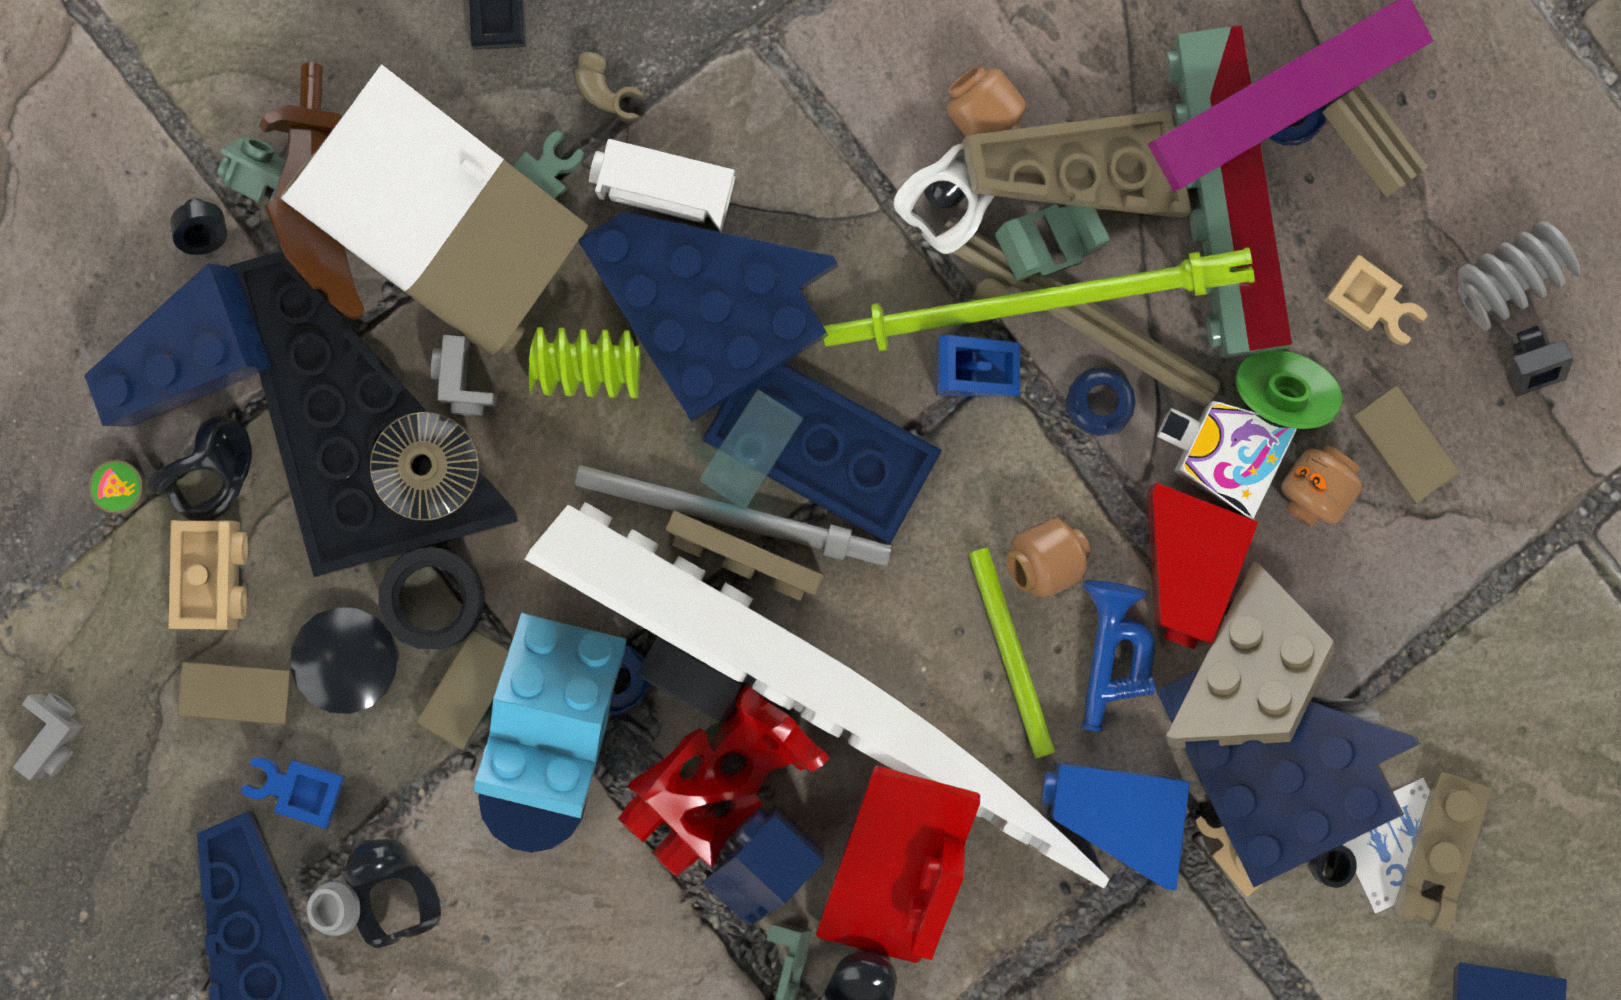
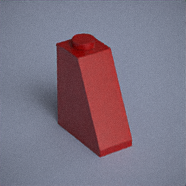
M1152 484L1147 493L1154 623L1167 629L1164 639L1195 650L1198 641L1204 644L1213 643L1259 522L1162 484Z

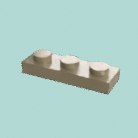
M674 510L665 531L676 535L672 546L702 558L705 549L713 551L725 557L721 567L750 580L755 570L775 578L771 589L801 601L804 592L815 596L824 576Z

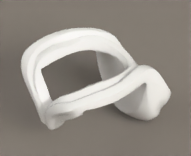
M959 143L953 146L939 161L917 171L909 177L894 198V208L908 224L921 229L922 236L932 247L940 253L947 254L962 247L975 234L985 210L994 196L972 193L963 143ZM937 181H949L964 192L968 199V208L957 224L945 233L937 236L921 217L912 212V209L920 195L930 184Z

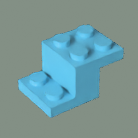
M521 613L493 698L490 734L475 779V793L581 818L605 736L612 692L624 655L626 638Z

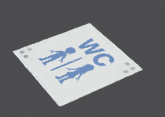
M1424 778L1393 791L1404 813L1403 816L1343 844V846H1346L1353 852L1356 858V874L1375 914L1395 904L1430 792ZM1424 880L1421 892L1437 884Z

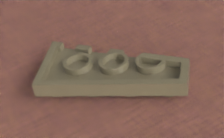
M1171 110L967 135L962 140L971 190L974 194L1183 219L1192 214L1187 187L1185 186L1173 192L1147 145L1175 128Z

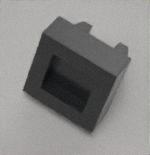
M1538 326L1516 334L1519 343L1513 345L1516 356L1513 357L1508 375V381L1516 397L1567 379L1573 355L1565 339L1546 346L1545 339Z

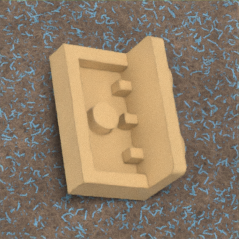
M171 520L168 629L238 630V619H244L247 610L246 588L239 586V565H245L248 558V537L246 532H240V522L231 520Z

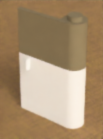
M382 64L376 69L318 150L300 167L280 196L283 201L490 356L495 355L499 350L507 354L518 343L525 331V328L519 324L589 226Z

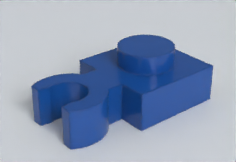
M267 757L251 758L249 765L263 769L267 774V782L262 788L249 784L243 785L241 792L245 796L252 799H262L270 795L279 797L274 813L324 829L329 828L346 777L345 775L295 759L290 761L287 773L281 772L279 766L272 759Z

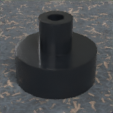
M192 198L177 208L171 216L170 226L173 242L184 253L191 255L208 254L219 249L226 241L227 228L224 214L213 203L199 198Z

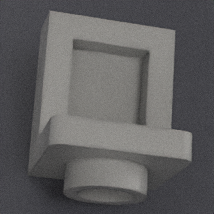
M443 335L442 348L434 347L431 359V379L439 380L437 400L444 404H451V414L483 416L484 407L497 408L498 397L493 393L467 391L471 341L464 336Z
M51 692L47 696L43 694L28 695L22 705L45 722L46 725L13 768L31 781L44 778L47 774L54 777L66 765L73 754V751L68 746L84 726L72 717L76 710L58 695Z

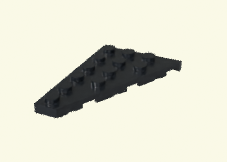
M283 251L230 265V267H235L272 367L260 372L259 376L313 577L328 575L408 553L418 548L430 547L520 522L517 511L480 470L476 486L468 500L458 510L445 517L434 520H415L404 517L390 509L377 494L371 479L370 460L372 450L378 437L392 422L405 415L427 411L328 302L318 289H313L287 261ZM427 455L417 456L412 464L413 471L419 476L426 475L432 467L431 460Z

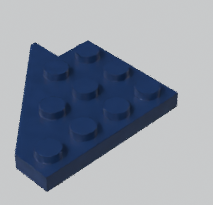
M623 211L578 240L692 422L829 336L801 290L839 267L835 258L831 255Z
M1199 669L1156 691L1172 723ZM1310 701L1291 742L1262 743L1261 741L1250 740L1242 745L1220 746L1219 740L1186 742L1185 750L1253 887H1257L1403 816L1404 813L1379 764L1421 743L1417 736Z

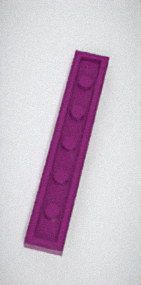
M1396 0L1147 145L1173 192L1434 40L1412 0Z

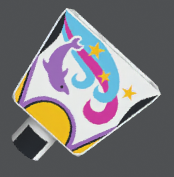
M1212 401L1204 408L1199 420L1171 408L1159 429L1157 437L1184 450L1174 472L1226 510L1254 519L1297 428L1279 425L1260 416L1258 413Z

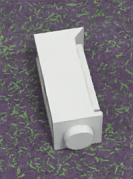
M608 139L605 153L595 152L589 182L597 184L595 192L601 200H604L605 194L609 193L611 201L705 224L707 217L710 218L718 232H722L736 177L734 176L735 170Z

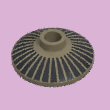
M418 412L397 419L381 433L372 450L370 473L377 494L390 509L410 519L434 520L455 512L468 500L477 483L479 458L473 440L457 422L441 414ZM427 455L432 463L431 470L426 475L419 476L413 471V461L417 456Z

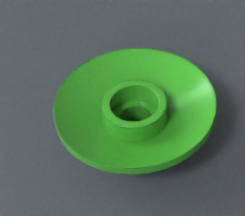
M1280 350L1254 353L1241 363L1236 375V386L1244 402L1260 416L1286 427L1310 429L1324 426L1337 416L1342 405V392L1335 378L1318 363L1296 353Z

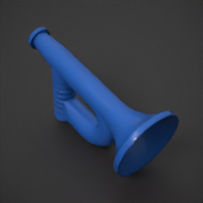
M1085 580L1082 587L1089 593L1096 605L1098 627L1085 700L1084 723L1081 724V728L1100 732L1103 729L1101 722L1107 702L1155 694V684L1151 674L1155 655V642L1149 628L1142 622L1132 618H1123L1135 603L1146 598V590L1114 582ZM1127 639L1133 644L1129 678H1119V680L1114 679L1112 681L1111 674L1117 644Z

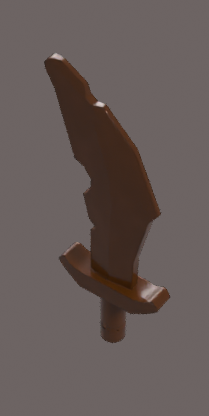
M307 62L301 66L300 107L286 105L266 113L259 124L261 130L265 133L273 130L288 133L287 157L274 197L265 208L287 261L313 289L323 290L327 294L328 302L348 318L358 319L364 313V306L356 292L344 246L280 198L293 176L306 160L318 150L342 117L338 113L321 110L323 67L318 63Z

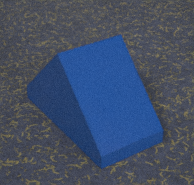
M953 335L940 336L936 343V396H1020V343Z

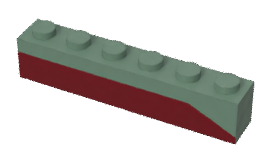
M1242 25L1178 34L1171 44L1172 51L1165 52L1167 78L1170 84L1177 83L1180 99L1179 104L1173 105L1175 128L1251 85ZM1260 142L1186 186L1187 189H1194L1197 209L1191 210L1192 214L1189 215L1190 228L1194 242L1202 241L1204 256L1244 250V248L1249 247L1252 264L1235 266L1230 269L1252 266L1255 282L1206 289V294H1210L1213 315L1206 316L1207 336L1210 347H1218L1220 359L1284 350L1292 345Z

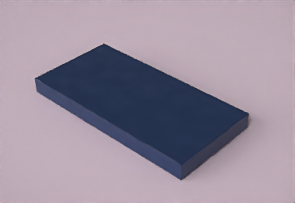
M783 364L722 403L702 439L708 445L889 545L942 452L941 449L787 364Z

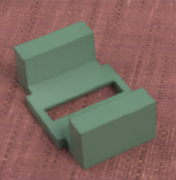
M1055 204L1028 215L1004 222L995 233L1017 282L1037 274L1041 279L1082 264L1084 261L1083 257L1099 252L1110 241L1096 209L1074 205L1059 208ZM1045 216L1066 262L1056 266L1034 222L1035 219Z
M786 922L770 924L766 940L789 946L775 1000L797 999L813 930ZM794 970L792 982H789L791 972Z

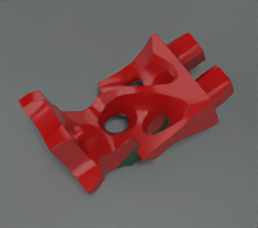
M746 685L740 691L735 702L736 709L731 713L726 723L718 722L710 725L706 731L698 728L687 734L667 757L633 779L627 786L636 796L629 802L618 817V820L642 843L663 823L671 833L652 851V854L676 877L690 867L698 858L710 867L716 863L719 853L728 838L762 805L756 793L759 791L764 778L773 769L792 764L800 771L807 769L814 772L830 758L801 730L788 714L770 704L749 685ZM740 754L746 759L745 767L734 775H725L721 770L722 761L729 755ZM731 800L729 809L720 817H715L713 811L715 805L720 801Z

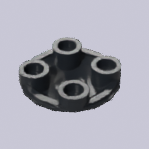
M335 607L317 613L300 628L291 647L290 669L296 687L311 704L329 713L352 714L373 706L388 692L396 675L399 650L393 641L391 633L377 617L359 608Z

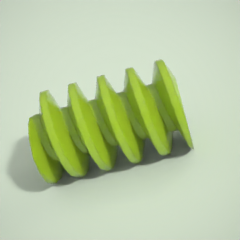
M537 327L530 346V395L534 390L537 380H539L543 393L546 396H552L558 382L561 381L565 395L574 397L580 382H583L588 397H596L601 383L604 382L610 398L618 397L623 383H626L632 399L639 398L641 344L634 346L629 330L623 331L618 345H612L608 330L602 329L595 345L590 343L586 329H580L575 343L569 344L565 328H559L553 343H548L543 327Z

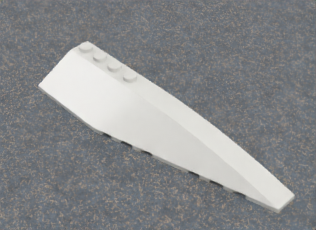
M584 502L580 511L567 505L528 552L525 560L732 679L738 682L745 680L752 684V689L759 692L762 696L789 710L793 708L799 711L800 716L838 738L840 736L846 738L849 742L848 744L891 769L978 792L981 795V801L976 816L985 818L1001 831L1027 845H1032L1045 856L1098 886L1105 888L1109 878L1034 807L936 727L846 665L749 609L748 607L753 600L752 597L727 583L723 585L721 591L716 590L701 581L706 573L705 570L680 556L677 557L674 564L669 563L655 555L659 547L658 543L631 529L627 537H624L608 528L613 518L592 505Z

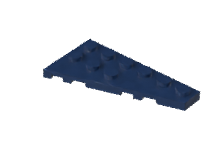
M247 811L197 833L202 899L205 902L207 928L205 945L206 956H209L210 1000H331L252 811Z

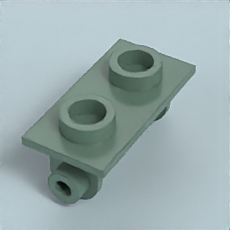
M241 137L221 149L220 153L226 157L221 162L217 175L224 178L225 186L257 202L262 200L266 188L269 186L275 189L270 199L271 201L274 197L285 159L275 155L274 148L268 143L256 138Z

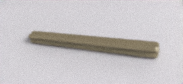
M951 217L939 235L948 231L960 220ZM978 231L962 247L952 252L1017 293L1064 285L1051 276L1040 279L1038 274L1017 282L1000 245ZM1093 302L1046 310L1200 407H1206L1212 402L1221 385L1219 380Z

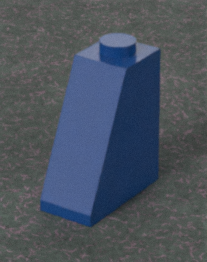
M1055 762L1054 774L1045 772L1041 791V805L1049 806L1048 815L1052 819L1164 889H1177L1190 781L1182 778Z

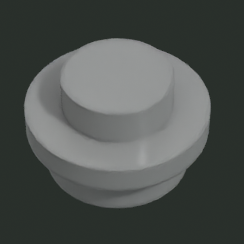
M333 881L324 883L315 890L308 900V919L315 929L325 935L340 936L347 934L356 926L359 920V898L353 888L344 882Z

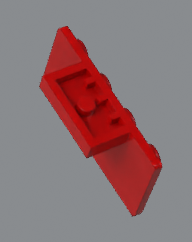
M874 767L820 916L816 936L820 939L866 951H874L881 955L912 963H918L921 958L932 960L964 878L965 843L978 812L981 795L978 792L888 768Z

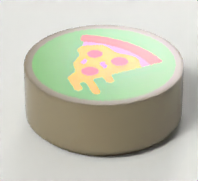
M110 460L100 464L93 471L89 480V494L94 504L99 509L113 514H126L138 508L143 502L147 491L146 479L142 471L134 464L122 460Z

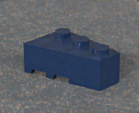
M208 263L84 376L102 426L132 427L272 367L235 267Z
M777 805L768 813L759 807L738 829L739 832L736 837L740 843L703 881V884L748 927L752 926L757 920L763 919L768 912L772 913L786 904L824 863L823 848Z

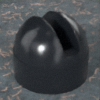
M949 181L934 182L924 190L925 197L929 203L937 208L956 206L966 197L958 186Z
M1343 845L1331 850L1325 869V876L1322 872L1327 853L1308 862V868L1315 880L1333 888H1339L1348 884L1353 879L1357 868L1353 852Z

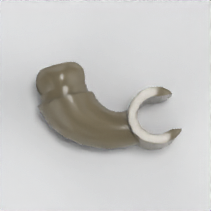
M583 52L579 56L577 69H574L575 82L580 93L597 108L616 113V116L623 122L634 123L638 121L639 116L622 111L620 103L627 97L643 100V94L634 87L621 88L617 93L611 92L606 84V77L603 75L606 68L605 58L599 54Z

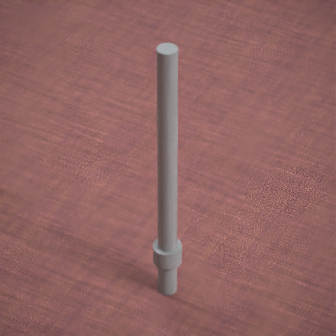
M583 465L579 466L576 475L575 486L821 549L824 550L823 556L844 561L845 556L887 567L892 549L891 545L852 536L851 529L831 525L830 529H825Z

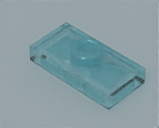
M757 389L699 481L746 510L803 421V418Z

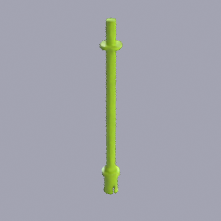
M1250 248L1203 257L1200 256L1199 251L1189 253V259L1183 260L1180 266L891 315H885L881 305L875 303L871 306L872 318L823 326L829 335L824 338L825 346L829 347L876 339L878 349L881 352L887 351L889 336L1182 287L1189 292L1194 291L1195 296L1206 295V289L1255 282L1252 266L1230 269L1235 266L1252 264Z

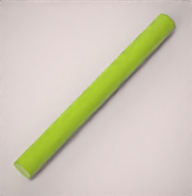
M986 547L968 553L1034 757L1040 758L1055 752L989 548Z

